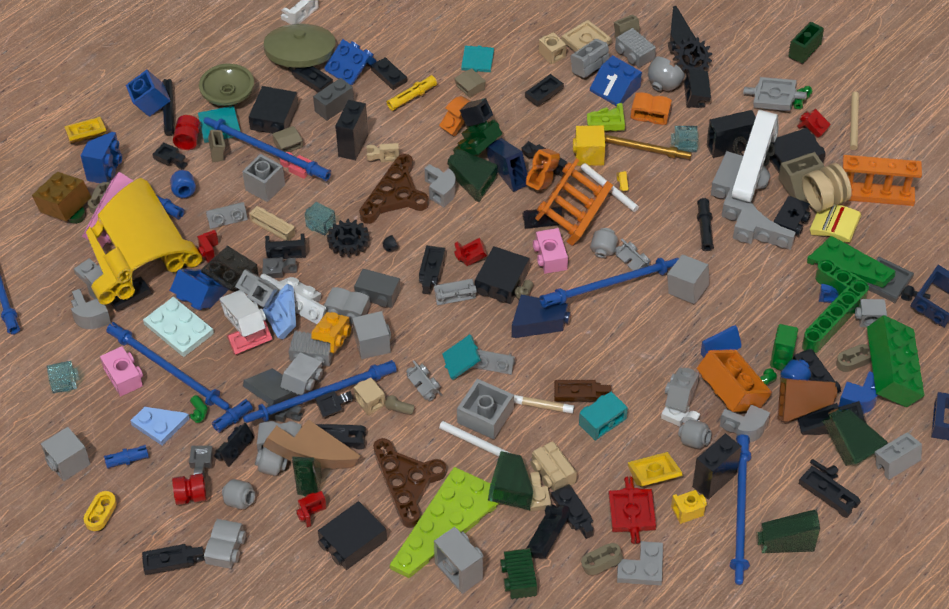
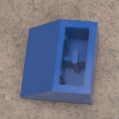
M110 132L87 142L80 155L87 181L102 183L110 182L111 178H114L118 164H121L123 158L120 153V143L117 140L116 132Z

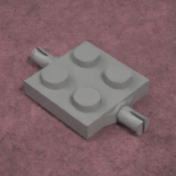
M760 77L759 83L755 88L744 87L743 91L744 95H754V108L790 111L792 102L795 99L806 100L807 92L796 91L797 80Z

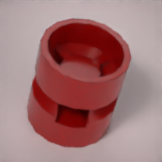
M182 115L178 118L173 136V144L182 150H192L196 147L201 128L199 119L192 115Z
M203 473L190 475L189 479L185 476L172 478L176 505L188 504L190 500H193L194 503L207 500Z

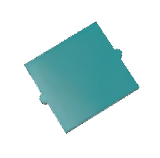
M480 45L465 46L461 70L473 69L475 72H491L494 48L481 47Z
M470 334L442 353L446 363L445 368L448 369L452 380L481 361L477 351L478 346L475 345Z

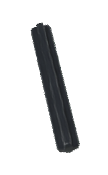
M164 79L162 82L171 100L163 106L164 134L172 136L174 134L173 84L171 79Z

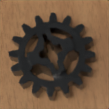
M692 36L688 40L684 38L681 43L676 45L677 49L673 51L677 55L673 58V61L678 62L676 65L680 66L682 71H686V75L689 69L707 70L709 68L708 64L712 62L709 57L713 54L707 51L710 46H704L706 41L700 43L699 37L694 41ZM696 64H702L701 66L694 68Z
M347 219L345 223L340 220L339 225L333 224V229L328 230L327 242L329 248H333V253L339 251L340 256L344 253H347L348 257H350L351 253L357 256V251L364 252V247H368V241H370L368 228L364 227L363 223L357 224V220L350 222Z

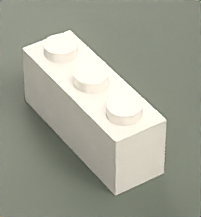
M239 290L219 299L225 317L245 337L265 329L264 320H266L263 310L258 308L257 303L252 302L251 299L247 298L248 295Z

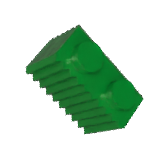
M784 324L778 325L770 361L772 368L783 370L787 363L792 360L798 334L797 327Z

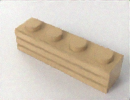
M256 206L249 213L251 222L279 238L290 241L295 236V227L292 224H288L265 209Z

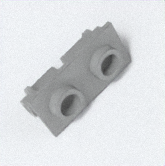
M244 202L206 211L210 229L248 220Z
M621 239L623 245L615 249L617 257L625 264L632 260L628 267L633 271L650 266L649 263L651 261L644 253L640 255L636 252L638 249L632 242L629 241L627 243Z
M473 279L434 285L437 305L476 298L475 293L477 292Z
M481 348L477 349L481 361L472 366L473 368L512 375L516 358L512 354L505 355L483 351Z
M413 360L416 366L407 369V377L415 387L422 382L417 390L423 398L432 401L436 393L443 396L439 391L440 384L434 377L429 378L428 374L430 372L423 363L419 365Z

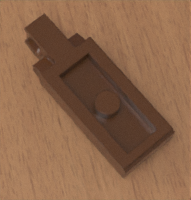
M554 380V401H596L600 396H605L612 392L611 385H601L596 380Z

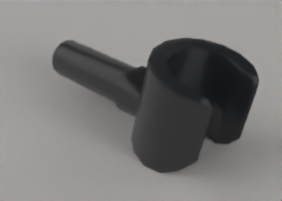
M908 285L904 288L901 298L905 301H910L913 296L916 297L918 291H915L914 287ZM925 293L923 295L926 299H930V294Z
M811 459L810 463L831 479L838 477L836 474L838 468L835 465L826 468L816 460Z

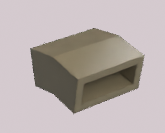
M632 14L615 21L614 37L616 38L631 28H634L639 33L638 17Z
M473 69L467 70L454 78L456 86L469 98L485 90L486 81Z
M294 126L272 134L274 144L284 152H292L303 147V140Z
M210 130L208 141L212 163L224 161L223 152L225 144L222 130Z

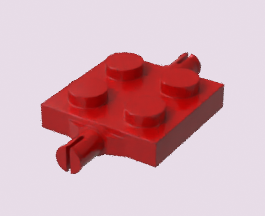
M627 476L624 478L625 488L609 490L608 493L612 532H630L631 543L635 544L636 538V544L640 543V531L656 530L652 489L634 488L633 477L630 476L628 480Z

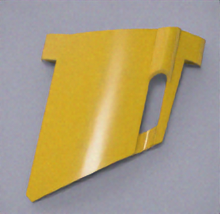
M143 178L136 179L121 189L99 212L96 224L93 227L89 226L86 231L103 272L93 282L91 288L99 303L103 305L111 303L115 296L123 300L133 296L135 289L132 284V271L154 259L161 257L170 272H177L185 263L188 267H196L202 261V256L195 244L181 237L152 187ZM104 229L115 246V249L106 255L97 240Z

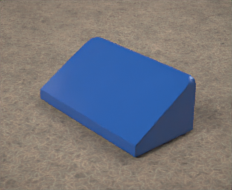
M733 325L702 341L700 353L704 358L709 350L740 349L741 340L737 326Z

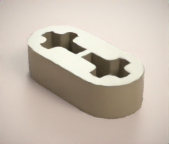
M109 182L98 184L92 193L91 198L88 200L91 213L94 214L110 184Z
M861 344L839 353L836 361L837 368L843 372H849L871 362L870 347L866 344Z
M609 543L584 555L581 563L586 574L596 575L619 564L622 561L623 555L618 544Z

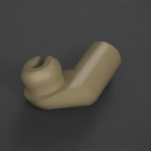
M525 280L521 287H517L514 292L516 298L520 299L521 294L529 296L534 285L533 282Z
M394 395L386 398L385 406L388 410L412 415L414 405L398 401Z

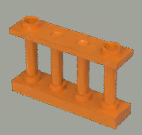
M843 155V169L847 172L852 189V195L848 201L914 206L915 187H911L913 177H922V161ZM866 173L865 182H853L854 174ZM874 174L886 175L884 184L872 183ZM893 177H905L904 185H892Z
M577 158L572 163L568 162L562 170L564 172L562 178L547 201H542L537 208L539 213L535 217L536 220H539L546 214L568 230L570 236L566 242L571 246L581 238L613 187L608 181L603 186H597L574 169L579 162ZM571 175L593 191L594 198L589 199L566 182L568 177ZM561 188L585 205L584 207L587 208L586 211L581 212L559 196L558 193ZM555 201L575 216L578 221L577 225L571 224L550 208L552 202Z

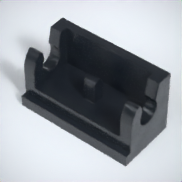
M688 70L684 79L686 108H704L705 103H699V101H710L711 92L708 71Z
M305 233L300 234L301 240L270 242V237L265 236L267 258H306Z

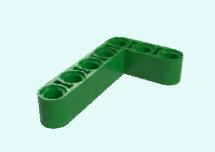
M829 259L819 261L815 279L820 285L826 284L835 288L839 296L806 329L802 342V349L804 351L812 349L815 353L819 352L855 314V308L859 307L860 299L867 298L868 283Z

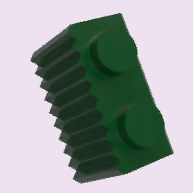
M809 22L790 41L788 56L800 63H804L821 45L824 28Z
M530 548L504 551V559H500L501 572H506L507 578L503 579L505 592L510 593V599L537 596V582Z

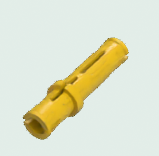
M430 75L420 82H415L412 87L397 96L387 100L386 104L391 111H394L413 98L424 95L425 91L437 85V81L433 75Z

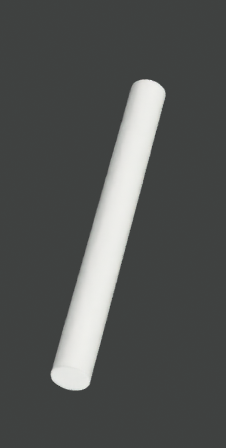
M586 163L581 166V170L601 186L606 183L607 180ZM613 186L609 192L633 212L638 210L639 206L616 187Z
M444 421L440 424V429L511 463H514L516 460V455Z

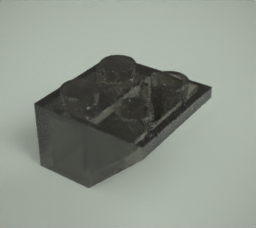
M228 245L201 269L203 274L230 291L240 290L235 286L245 269L259 276L257 264Z

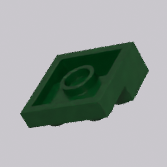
M491 120L490 122L486 121L485 123L466 126L467 129L461 133L464 139L457 143L458 146L453 149V152L456 156L480 154L503 134L498 122Z

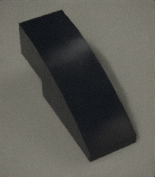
M860 401L841 407L835 403L798 417L802 435L833 434L868 427Z

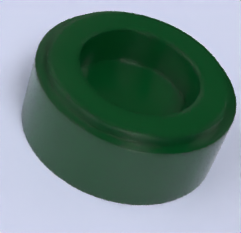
M81 207L67 221L73 224L82 222L86 217L84 208Z

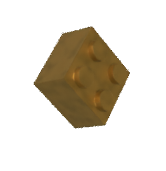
M56 172L32 194V197L40 213L67 221L91 198V195L84 180Z

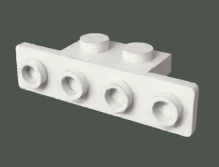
M266 274L260 276V278L270 281L278 288L275 295L286 284L293 286L295 313L315 324H318L325 315L326 307L318 303L322 294L315 291V288L304 285L294 277L277 281Z

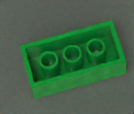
M885 315L881 316L867 326L876 394L904 407H908L925 396L915 332L913 328Z

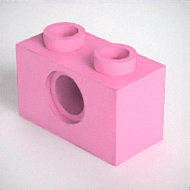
M559 228L536 232L533 248L535 252L538 251L539 267L542 266L544 274L567 270L568 256Z
M123 346L100 356L103 369L120 397L143 386L141 381L143 377L142 371L139 366H134L133 363L135 362L131 353H126Z

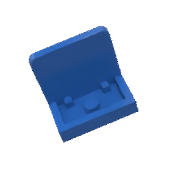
M342 39L326 64L325 71L353 85L366 63L371 66L377 60L373 58L374 54L367 49L362 51L360 49L361 46L351 41L349 43Z

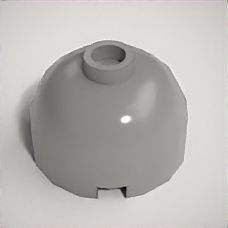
M659 56L655 57L648 68V78L655 90L672 91L682 83L685 74L677 65L675 67L670 65V60Z

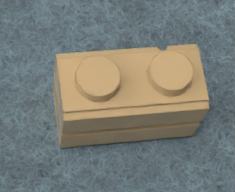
M553 441L533 451L531 466L535 472H539L542 475V481L545 486L555 491L568 484H575L577 472Z

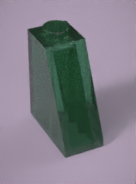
M457 149L448 159L447 165H449V169L454 173L455 180L475 201L480 202L498 178V165L460 149Z
M834 409L828 413L829 417L822 420L845 466L861 462L888 444L882 436L850 409Z
M500 451L490 484L488 501L530 510L534 491L522 456Z
M810 510L761 523L760 532L756 533L757 545H761L762 553L814 552L820 532L817 510Z

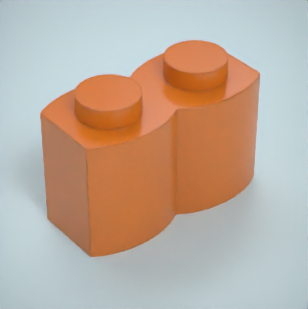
M638 92L634 97L630 118L637 121H649L654 124L666 125L672 100L664 96H652L648 93Z
M548 148L538 150L533 158V168L528 172L526 185L536 190L547 189L552 183L553 171L559 164L560 154Z

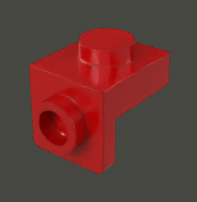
M815 108L811 112L806 111L800 116L799 119L801 121L797 127L801 128L805 125L819 138L831 124Z
M212 230L197 236L198 251L202 258H205L208 265L215 262L213 246L218 245L217 232Z
M480 238L464 246L458 241L454 243L456 258L466 266L487 257L484 243Z
M322 491L311 493L298 500L299 509L296 510L300 522H305L306 527L311 526L310 515L326 509L325 496Z

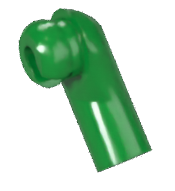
M810 86L797 90L799 92H807V98L813 92ZM795 99L794 108H803V101L805 99Z
M195 395L190 399V403L195 408L193 410L194 413L190 414V418L195 423H200L205 419L208 407L198 395Z

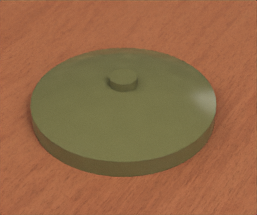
M312 24L281 26L271 31L264 39L265 55L274 63L287 67L301 68L321 64L330 59L336 50V41L333 34L323 27Z

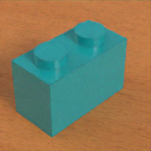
M609 392L605 396H600L595 403L584 407L580 411L579 426L596 441L627 419L628 407L614 393Z

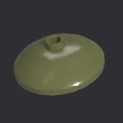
M220 64L210 68L202 75L199 81V89L201 95L213 104L223 106L234 105L245 100L252 93L254 78L251 72L241 65Z

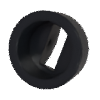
M393 235L383 240V247L386 251L392 252L399 249Z

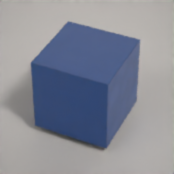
M145 70L126 84L133 104L149 117L171 101L163 82L149 70Z

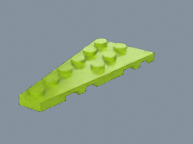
M454 467L391 562L390 569L407 578L412 577L434 557V540L453 527H456L460 533L468 532L480 522L483 516L488 512H493L496 506L503 500L509 499L511 492Z

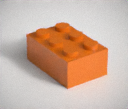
M709 350L696 368L702 375V378L714 389V393L724 401L726 407L732 412L748 411L750 405L761 408L772 394V391L737 350Z

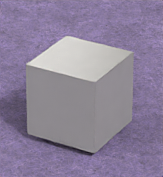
M262 154L242 171L245 190L266 202L285 186L283 166Z
M682 254L667 273L668 293L695 304L709 286V265Z
M382 311L352 318L354 338L361 359L391 353V333L388 323H385Z
M69 427L41 443L46 463L53 472L55 471L63 482L91 465L85 446Z

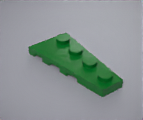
M833 236L829 237L807 257V263L812 265L818 264L823 259L832 260L867 283L882 288L895 277L896 272Z

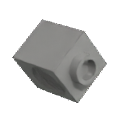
M860 299L859 307L855 308V318L859 319L860 327H867L881 316H887L885 299Z

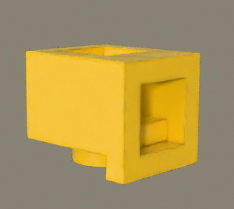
M696 490L679 496L677 494L672 496L671 508L680 524L704 516L707 502L703 494L699 495Z

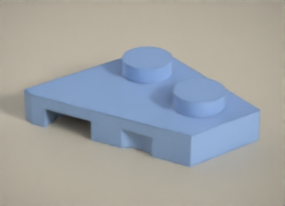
M286 284L274 296L268 307L262 309L276 336L280 339H284L296 327L294 289L289 284Z
M144 407L130 421L132 426L163 446L189 420V415L184 412Z

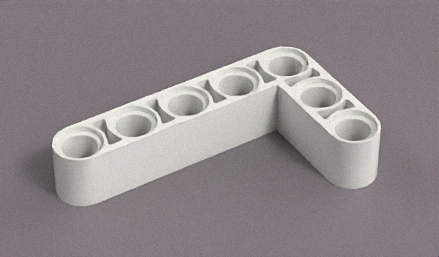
M758 110L733 187L732 198L751 203L770 142L774 143L778 134V114Z

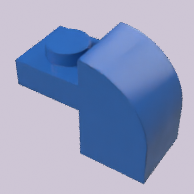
M868 372L863 386L846 382L839 407L860 401L864 414L875 407L878 394H876L873 372Z

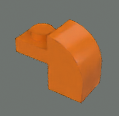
M463 96L454 98L446 106L445 109L448 112L439 126L451 135L456 136L464 123L460 109L471 101Z

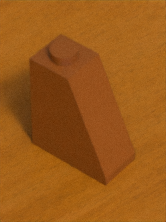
M781 378L777 419L790 421L834 404V399L837 397L835 382Z

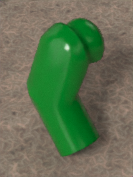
M768 368L763 372L764 375L760 377L766 385H769L776 381L777 374L773 369Z

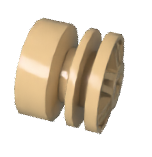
M832 163L820 170H814L803 175V192L807 202L810 203V206L815 211L820 212L832 207L833 204L838 205L850 200L852 195L851 184L846 172L839 164Z

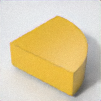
M617 172V181L620 183L619 189L621 191L628 190L627 172Z

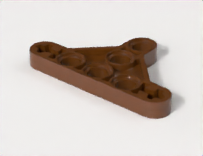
M401 154L395 159L359 210L360 220L363 223L371 224L382 213L406 207L418 211L428 208V195L415 189L409 173L413 169V158L409 154ZM396 173L401 175L398 178L391 177L392 174ZM385 186L391 187L388 191L382 190ZM407 193L408 196L400 197L399 194ZM375 199L382 200V202L378 204L373 203L372 201ZM418 199L425 200L422 204H418L415 201Z
M380 438L373 445L375 458L401 523L405 527L413 528L420 519L418 509L420 500L430 483L440 481L446 476V464L440 459L421 462L395 452L390 440ZM380 447H384V449H386V456H384L382 449H380ZM387 462H393L395 467L386 469L384 465ZM435 466L443 469L440 473H433L431 471ZM413 473H420L422 478L415 480L411 478V475ZM394 479H400L402 481V484L399 486H393L391 484V481ZM400 496H407L409 501L400 503L397 499ZM409 509L411 516L414 517L413 519L407 517L406 510Z

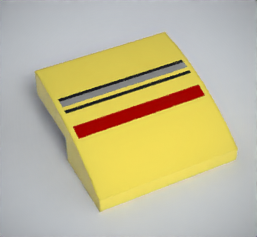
M833 204L832 207L817 212L810 228L811 235L833 236L842 242H850L861 217V212L849 207Z

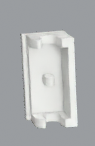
M301 0L290 10L283 8L281 11L285 14L281 15V19L289 24H300L319 8L318 0Z

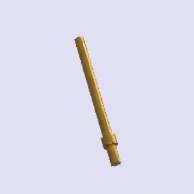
M605 135L606 143L665 154L670 158L679 157L691 160L692 152L678 150L677 147L670 146L668 148Z

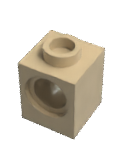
M553 32L539 39V53L552 65L566 58V44Z
M371 377L354 386L355 400L367 415L385 406V394Z

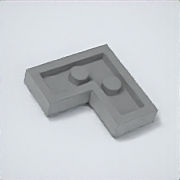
M641 541L640 560L622 559L618 564L617 583L661 586L663 543Z

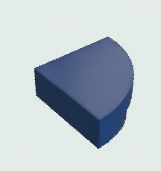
M821 284L819 302L832 303L839 296L838 291L832 286Z

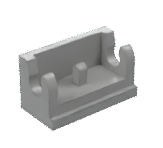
M908 432L875 451L877 469L879 470L883 466L885 477L888 480L921 461L922 444Z

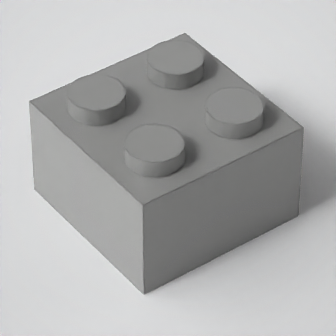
M476 379L457 408V423L495 439L514 410V394Z
M453 527L434 540L435 564L462 594L483 580V554L478 547L471 545L469 538L464 532L460 533L456 527Z

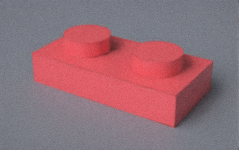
M264 320L265 329L243 337L238 331L227 335L235 355L272 340L266 321Z

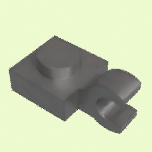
M283 257L263 258L262 274L272 278H283V273H297L296 258H288L283 261Z
M191 446L190 468H194V474L203 473L205 479V468H211L213 446Z

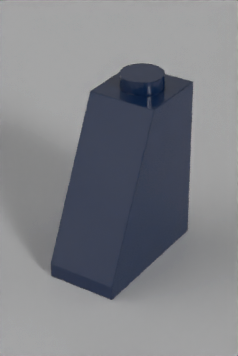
M502 138L491 143L486 148L489 162L513 192L526 187L527 170L522 151Z
M521 294L512 322L511 337L520 338L563 331L565 323L569 324L571 312H568V303L561 305L557 303L543 308L540 304V300L543 299Z

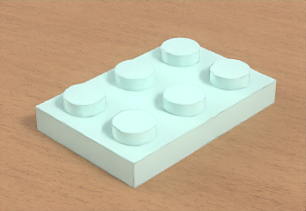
M174 297L143 319L145 326L183 357L214 334L213 328Z

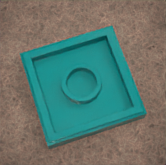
M234 106L198 112L204 143L209 142L210 130H214L213 127L204 123L205 117L216 121L222 118L226 121L227 126L240 131ZM222 132L223 139L234 138L233 136Z

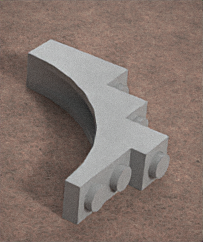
M726 151L712 182L711 196L725 199L722 217L737 221L734 227L733 239L752 244L753 239L791 250L796 232L781 227L769 220L752 203L731 197L743 156Z

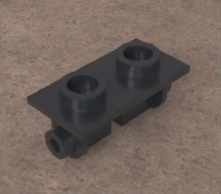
M562 207L551 208L562 216ZM537 209L522 212L525 229L559 225L546 214L539 220H536L535 217L539 213Z
M245 422L243 425L235 427L234 431L227 438L228 442H224L215 450L214 457L219 461L223 459L228 467L254 439V435Z

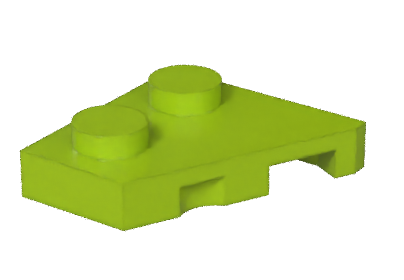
M618 103L617 107L611 110L606 107L599 111L588 113L586 118L587 126L604 125V131L625 130L623 104Z

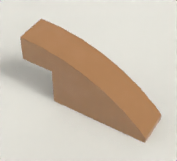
M309 419L295 437L276 425L263 447L285 459L317 468H351L355 466L361 456Z

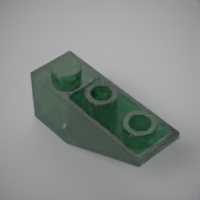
M292 457L297 495L306 497L311 493L319 492L322 477L320 462L315 458Z

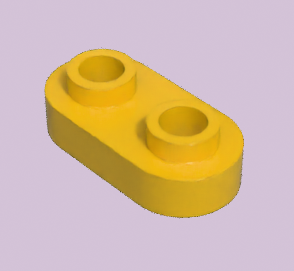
M102 491L93 499L83 518L88 530L99 531L105 527L117 506L115 495L112 492Z

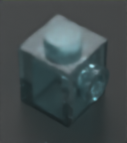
M675 126L674 133L670 135V144L677 147L678 150L697 152V126Z
M315 202L305 212L306 227L324 236L328 233L329 229L333 228L332 225L336 224L335 211L318 202Z
M72 361L47 365L49 383L53 394L77 389L76 380H80L78 368H73Z

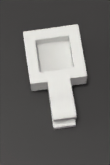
M666 406L661 413V419L680 427L682 422L685 423L689 419L699 421L700 414L695 411L689 412V406L685 412Z

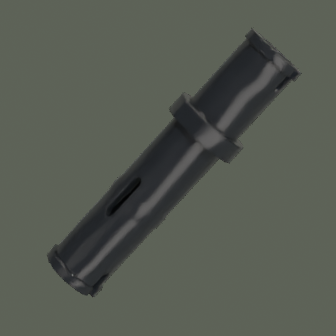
M701 198L697 201V220L700 224L701 249L703 251L714 249L711 227L713 217L710 212V202L707 198Z

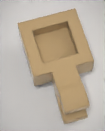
M398 143L379 144L380 148H377L375 145L366 146L367 160L380 159L381 162H394L399 156Z
M531 472L530 483L532 488L526 489L530 512L545 510L547 505H551L548 486L541 487L539 472Z

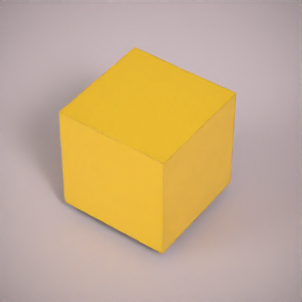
M604 125L576 126L575 138H573V153L579 159L576 166H582L584 163L588 166L604 165Z

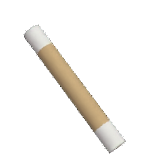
M514 395L515 404L572 414L574 412V405Z

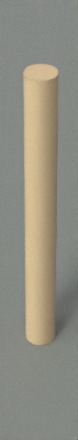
M852 92L851 150L858 148V92Z

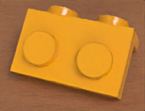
M326 312L312 330L311 339L330 343V352L335 353L339 347H342L346 337H349L351 334L349 317L338 315L334 312Z

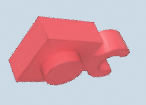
M299 155V156L297 157V158L302 159V160H304V161H306V162H308V163L311 162V160H309V159H307V158H305V157H303V156H301V155ZM280 158V164L283 167H288L289 172L303 179L308 176L305 169Z

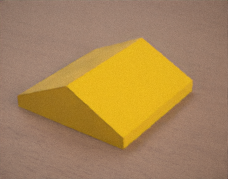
M101 117L64 126L70 144L106 134V128Z
M668 452L628 462L629 470L635 484L638 486H645L683 476L682 471Z

